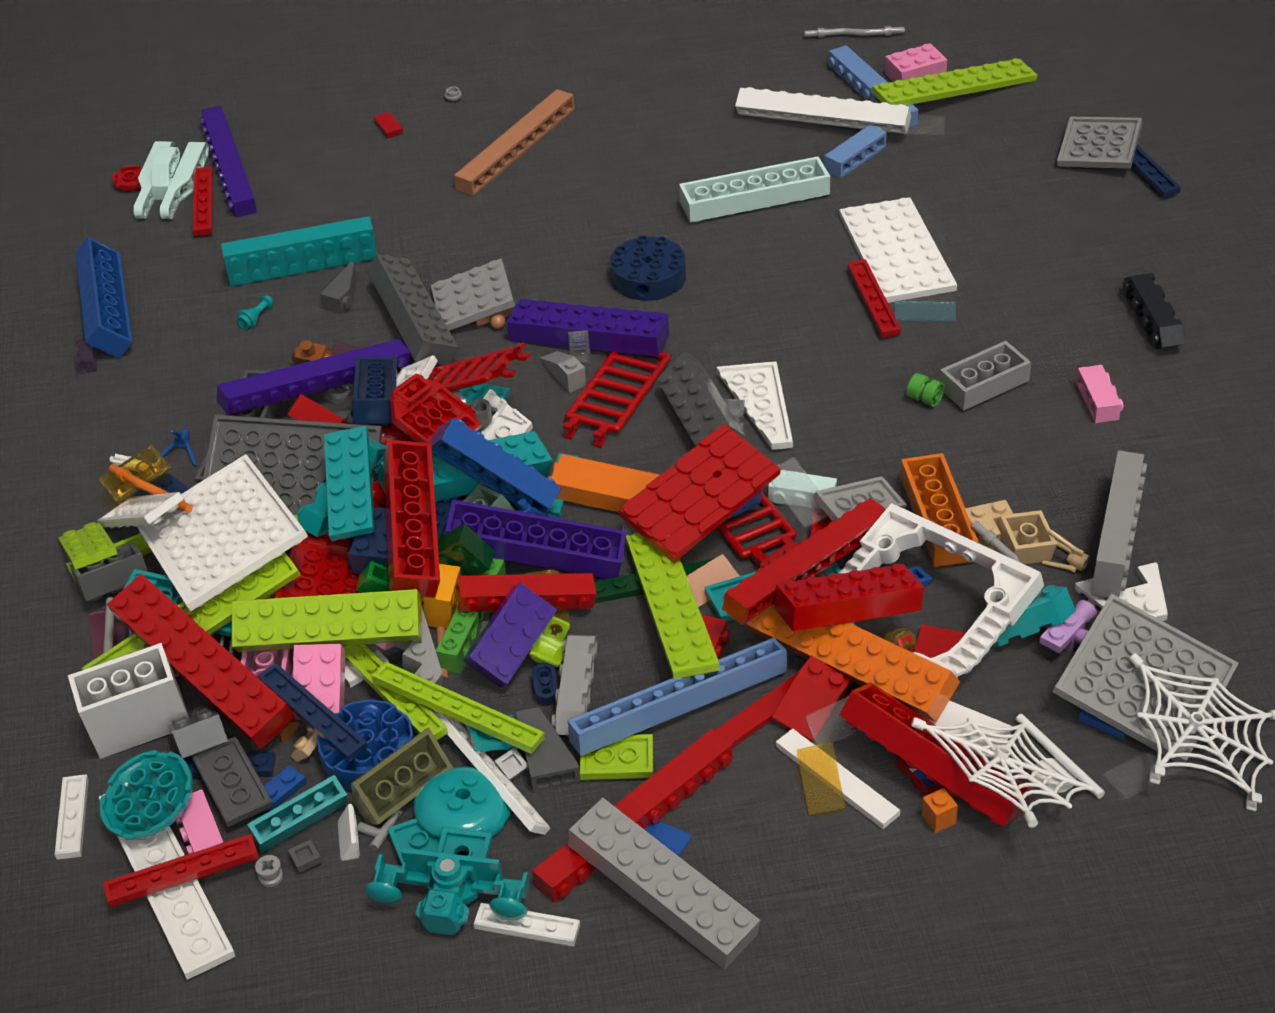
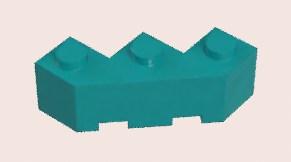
M1055 585L1043 588L1042 592L1024 610L1013 626L1008 624L1006 630L992 646L1008 644V639L1017 635L1024 638L1040 632L1039 627L1052 623V626L1063 623L1076 611L1067 588Z

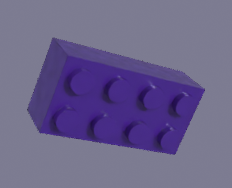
M521 582L514 585L463 661L498 687L507 685L557 609Z

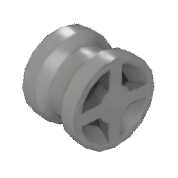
M266 855L256 862L255 869L258 874L259 883L262 886L274 887L280 884L284 875L280 860L276 856Z

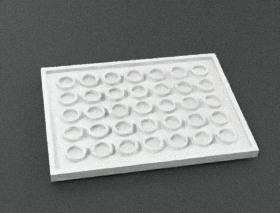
M246 454L181 494L185 502L193 507L190 513H186L181 509H175L170 513L165 512L160 516L162 519L154 525L137 526L190 611L201 607L209 599L221 594L231 585L242 581L244 577L255 570H259L263 565L281 556L283 552L300 544L302 540L308 537L305 530Z

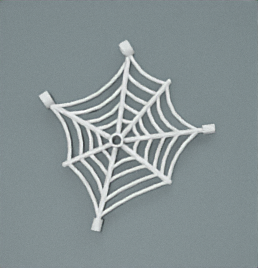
M1137 653L1131 655L1129 660L1136 668L1141 669L1146 689L1145 704L1142 712L1137 713V717L1143 718L1150 727L1158 750L1157 761L1151 768L1149 782L1160 784V777L1165 776L1166 767L1178 766L1203 769L1217 774L1248 793L1246 809L1256 812L1257 803H1262V795L1255 792L1256 776L1263 766L1273 764V760L1267 757L1261 746L1259 734L1261 725L1266 718L1270 720L1275 719V710H1269L1268 713H1265L1246 704L1231 694L1219 682L1218 678L1194 677L1145 666L1144 661ZM1150 671L1180 679L1212 683L1210 686H1200L1174 682L1154 676ZM1147 676L1154 683L1157 693V707L1154 714L1146 713L1150 696ZM1161 682L1184 688L1208 691L1206 695L1176 693L1168 691ZM1216 685L1235 702L1257 714H1247L1223 696L1216 688ZM1160 690L1168 698L1164 716L1158 715L1161 708ZM1213 691H1214L1227 705H1229L1233 710L1237 711V712L1240 713L1241 715L1237 716V715H1236L1235 713H1233L1229 708H1227V707L1214 695ZM1174 696L1203 699L1201 704H1188L1178 701ZM1210 697L1231 716L1225 717L1209 700ZM1171 702L1178 708L1177 717L1169 716ZM1208 704L1220 718H1214L1205 710L1206 705ZM1184 707L1199 709L1197 712L1190 714ZM1149 719L1157 721L1167 740L1168 752L1162 760L1160 739ZM1253 719H1261L1255 734L1260 753L1254 751L1247 736L1248 725ZM1243 720H1246L1243 736L1247 747L1240 743L1237 735V724ZM1162 721H1167L1173 731L1176 742L1172 747L1171 739ZM1172 722L1178 724L1181 733L1180 737H1178L1177 730ZM1226 722H1234V740L1227 737L1225 730ZM1217 723H1221L1222 734L1217 729ZM1205 724H1213V729ZM1197 732H1199L1202 737H1200V736H1193V735H1189V734H1190V733H1191V734H1196ZM1215 738L1225 741L1220 749L1212 741ZM1185 739H1195L1207 742L1211 748L1195 743H1183ZM1228 744L1236 747V750L1231 754L1228 761L1222 752ZM1179 747H1194L1218 756L1222 762L1201 754L1174 753ZM1242 750L1250 755L1242 763L1238 773L1232 766L1234 757ZM1176 757L1200 758L1229 770L1236 779L1204 765L1167 762L1170 758ZM1256 757L1263 762L1255 769L1250 788L1243 780L1242 775L1249 761Z

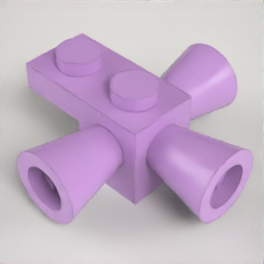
M1080 600L1075 607L1076 611L1063 623L1052 626V623L1042 626L1048 629L1040 636V643L1059 654L1063 649L1071 653L1078 644L1082 643L1088 633V630H1084L1085 624L1096 618L1097 611L1095 607L1088 601Z

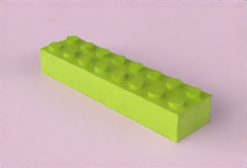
M417 589L232 601V647L237 652L294 649V645L341 644L342 646L422 641L421 595Z

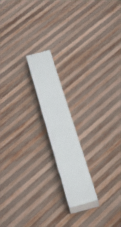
M429 708L445 724L448 730L447 735L476 769L490 780L501 798L528 830L546 835L550 829L549 825L513 783L508 780L486 752L474 751L468 731L459 721Z

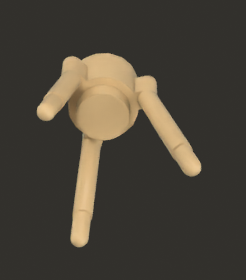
M1049 530V534L1057 539V547L1069 553L1067 562L1070 565L1045 560L1042 561V564L1069 570L1073 573L1076 570L1083 572L1089 563L1090 555L1085 554L1083 550L1078 549L1053 530Z

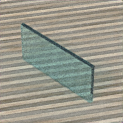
M895 301V318L897 321L956 322L955 302Z

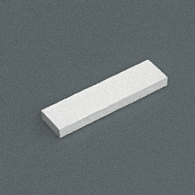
M87 774L63 777L55 846V857L57 860L82 857L89 782Z
M486 903L480 904L474 921V929L573 947L580 928V920L528 911L527 915L520 920H505L496 916L491 911L489 904Z

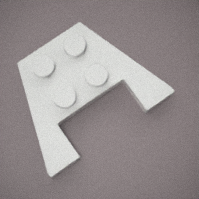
M491 389L488 391L483 399L489 401L491 411L496 413L493 416L492 422L481 432L485 439L492 440L527 433L532 430L531 421L516 409L511 408L507 401L496 395L495 391Z
M1155 562L1137 567V575L1143 584L1127 588L1125 591L1120 590L1119 598L1161 621L1167 620L1168 613L1158 564ZM1094 578L1075 583V591L1077 593H1083L1087 596L1088 602L1093 606L1098 605L1101 609L1103 608L1108 598L1091 595Z

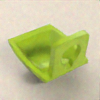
M553 616L530 649V657L539 664L548 663L554 667H559L564 659L563 642L570 624ZM558 624L562 627L563 631L555 636L551 634L550 626Z

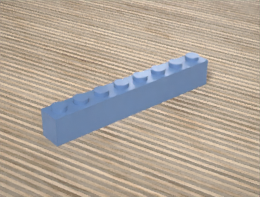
M847 45L830 50L828 58L829 67L851 85L865 100L872 103H882L871 92L872 86L888 82ZM913 104L906 105L910 108L911 112L909 127L918 125V109Z

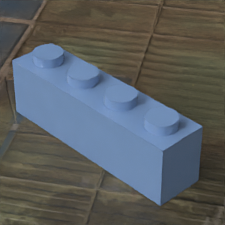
M868 125L824 155V167L827 172L839 178L844 177L886 147L887 132L873 125Z

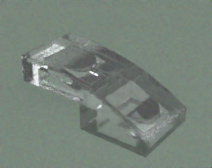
M354 382L331 388L325 393V400L343 405L353 395Z

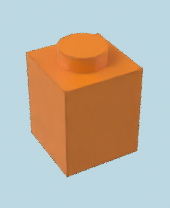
M945 788L923 797L922 817L934 833L956 824L958 805Z

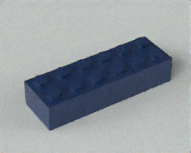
M356 358L353 424H380L381 426L393 424L390 395L393 389L397 387V358Z

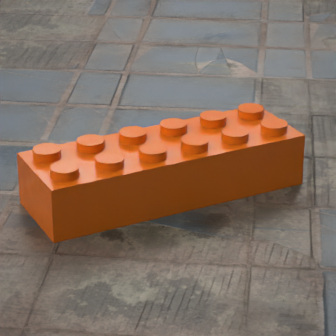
M944 454L901 459L900 479L913 513L979 543L975 531L971 528V521ZM928 540L924 542L933 567L968 562L962 556L956 553H949L945 548Z

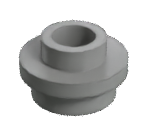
M453 86L446 89L445 98L447 100L455 102L461 98L462 94L458 87Z

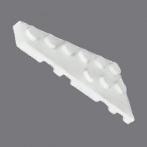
M777 362L717 367V374L772 450L793 448Z

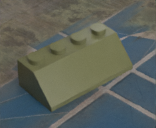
M426 728L351 783L354 804L366 824L379 825L415 798L424 785L430 781H427L428 778L434 774V777L447 770L453 769L431 730Z

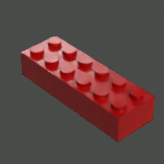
M893 564L892 566L881 568L873 567L868 570H853L849 573L830 574L829 576L809 577L804 580H789L785 583L776 584L774 608L790 629L795 632L921 611L924 586L904 564Z

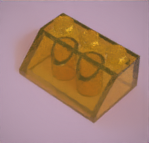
M153 445L118 465V467L130 470L132 475L150 484L172 470L171 466ZM110 471L98 478L107 496L116 506L142 490L128 481L118 479Z

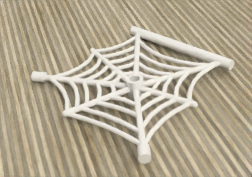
M1019 714L1015 719L1020 725L1012 727L989 726L975 722L971 717H967V722L955 726L927 725L926 721L916 717L911 722L912 727L921 731L927 730L947 750L969 778L970 782L978 783L993 790L1025 813L1024 818L1028 826L1031 828L1036 827L1038 821L1030 810L1039 803H1055L1071 809L1072 804L1069 803V799L1075 792L1089 790L1098 799L1102 798L1105 794V791L1023 714ZM969 725L974 729L973 731L960 734L942 731L961 729ZM979 727L995 731H1016L1014 734L1003 735L984 731ZM1026 731L1078 780L1063 772L1044 757L1029 739ZM976 733L980 736L973 740H964L961 738L968 737ZM1021 733L1032 750L1059 774L1050 770L1031 754L1020 737ZM938 735H940L955 749V751L961 756V758L972 770V772L974 773L973 775L970 774V772L960 761V759L956 756V754ZM987 736L996 737V738H1002V739L1010 738V740H1009V741H1007V740H997V739L989 738V737H987ZM1016 739L1018 740L1020 746L1026 752V754L1041 768L1037 767L1035 764L1030 762L1019 751L1018 747L1015 744ZM983 740L986 746H979L974 743ZM952 741L961 744L966 749L980 770L977 771L969 759ZM1011 746L1013 747V749L1015 750V752L1017 753V755H1018L1024 762H1022V761L1014 754V752H1013L1012 749H1011ZM970 748L974 749L986 763L985 766L982 765ZM985 754L991 756L990 762L985 756ZM991 767L997 768V769H999V770L1005 772V774H1002V773H1000V772H998V771H995V770H992V769H990V768H991ZM1023 768L1031 770L1033 772L1030 775L1027 772H1025ZM988 773L997 775V776H999V777H1001V778H1003V779H1005V780H1008L1010 783H1008V782H1006V781H1004V780H1002V779H1000V778H997V777H995V776H993V775H990V774H988ZM1037 773L1047 776L1043 779L1042 783L1034 778ZM1050 778L1061 781L1056 785L1054 791L1045 786ZM1027 779L1031 783H1023L1017 786L1015 780ZM1066 783L1077 786V788L1067 793L1065 799L1057 794L1060 787ZM1038 787L1041 790H1030L1022 795L1019 789ZM998 788H1000V789L1006 791L1007 793L1011 794L1012 796H1014L1015 798H1017V799L1019 800V802H1017L1014 798L1010 797L1009 795H1007V794L1004 793L1003 791L999 790ZM1031 794H1042L1054 798L1038 799L1030 803L1029 806H1027L1024 800L1026 796Z

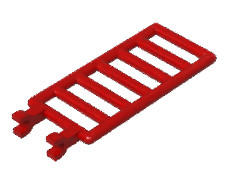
M522 342L515 348L508 347L434 367L428 379L440 383L450 392L488 383L492 378L500 376L512 378L516 374L515 370H508L506 368L510 361L515 359L527 361L531 355L521 351L525 347L524 342Z
M611 352L565 413V418L569 421L563 425V429H566L564 438L572 440L581 423L599 428L593 433V437L596 438L593 446L602 448L610 432L618 433L621 431L671 360V355L661 352L659 357L648 356L660 360L658 364L619 355V352ZM615 361L653 372L650 376L611 365ZM605 373L644 384L640 388L602 377ZM596 385H601L635 394V397L632 400L594 390ZM589 396L623 405L627 408L623 412L589 403L585 400ZM580 408L617 418L618 421L616 424L580 415L576 412Z
M763 492L761 504L764 508L722 523L717 527L718 531L738 556L742 559L751 557L758 569H760V563L768 558L766 554L762 553L763 551L780 544L784 546L789 541L797 546L799 545L793 541L797 537V532ZM770 514L775 519L736 536L729 531ZM780 527L786 532L746 549L740 544Z

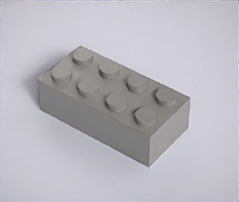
M1004 341L940 369L939 381L945 385L944 393L964 411L1028 382L1030 379L1031 362L1011 344Z

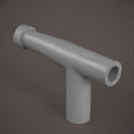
M399 809L389 816L381 829L360 822L357 831L375 837L370 844V848L378 851L388 836L387 828L394 826L402 811Z

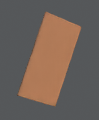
M723 554L687 575L698 608L709 602L705 594V586L739 577L740 575Z

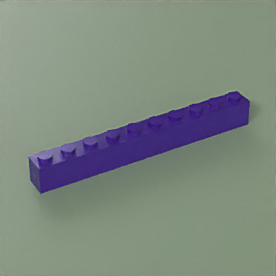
M222 106L201 110L203 117H200V122L230 211H234L236 218L257 213L254 196Z
M400 339L218 384L217 402L225 413L230 415L299 397L300 394L307 395L353 383L356 358H397V371L409 366L410 351Z

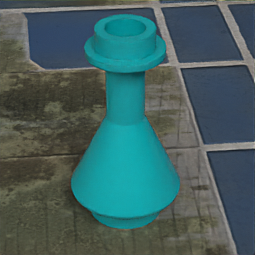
M267 295L261 296L260 303L255 308L238 311L237 324L244 330L254 329L259 314L265 308L271 309L273 307L272 298Z

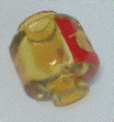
M898 627L883 636V639L910 652H914L916 649V637L912 631L905 627Z

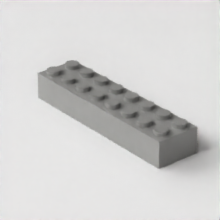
M1119 450L1117 452L1091 595L1109 598L1112 593L1119 597L1120 590L1125 591L1127 578L1123 576L1128 577L1147 464L1143 463L1144 454Z
M604 798L569 829L568 846L723 970L758 935L760 919Z

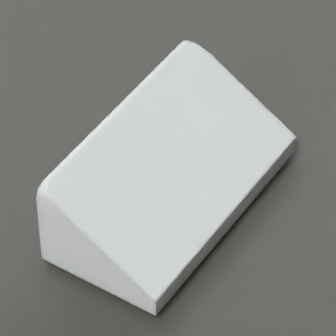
M352 804L347 805L338 820L340 858L342 861L356 859L360 856L357 819Z

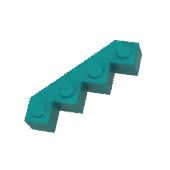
M369 438L371 473L373 471L377 473L380 462H383L386 446ZM326 482L318 486L314 503L302 506L297 514V521L302 528L316 537L329 533Z

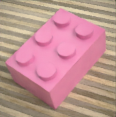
M931 43L902 52H895L886 56L885 74L893 82L910 79L911 77L917 78L928 74L933 75L947 72V59Z
M341 644L294 645L293 678L334 714L340 712L341 707L344 706L346 650ZM294 714L297 720H301L296 714Z

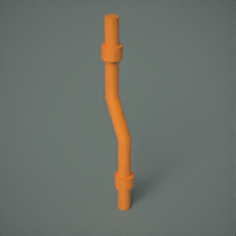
M115 464L109 466V471L122 481H128L152 494L169 493L132 475L130 470L124 467H118ZM184 498L178 503L179 507L177 510L181 509L186 513H190L193 509L192 505L186 503Z

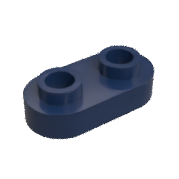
M548 663L537 664L532 670L535 698L540 703H552L556 700V689H558L555 667Z

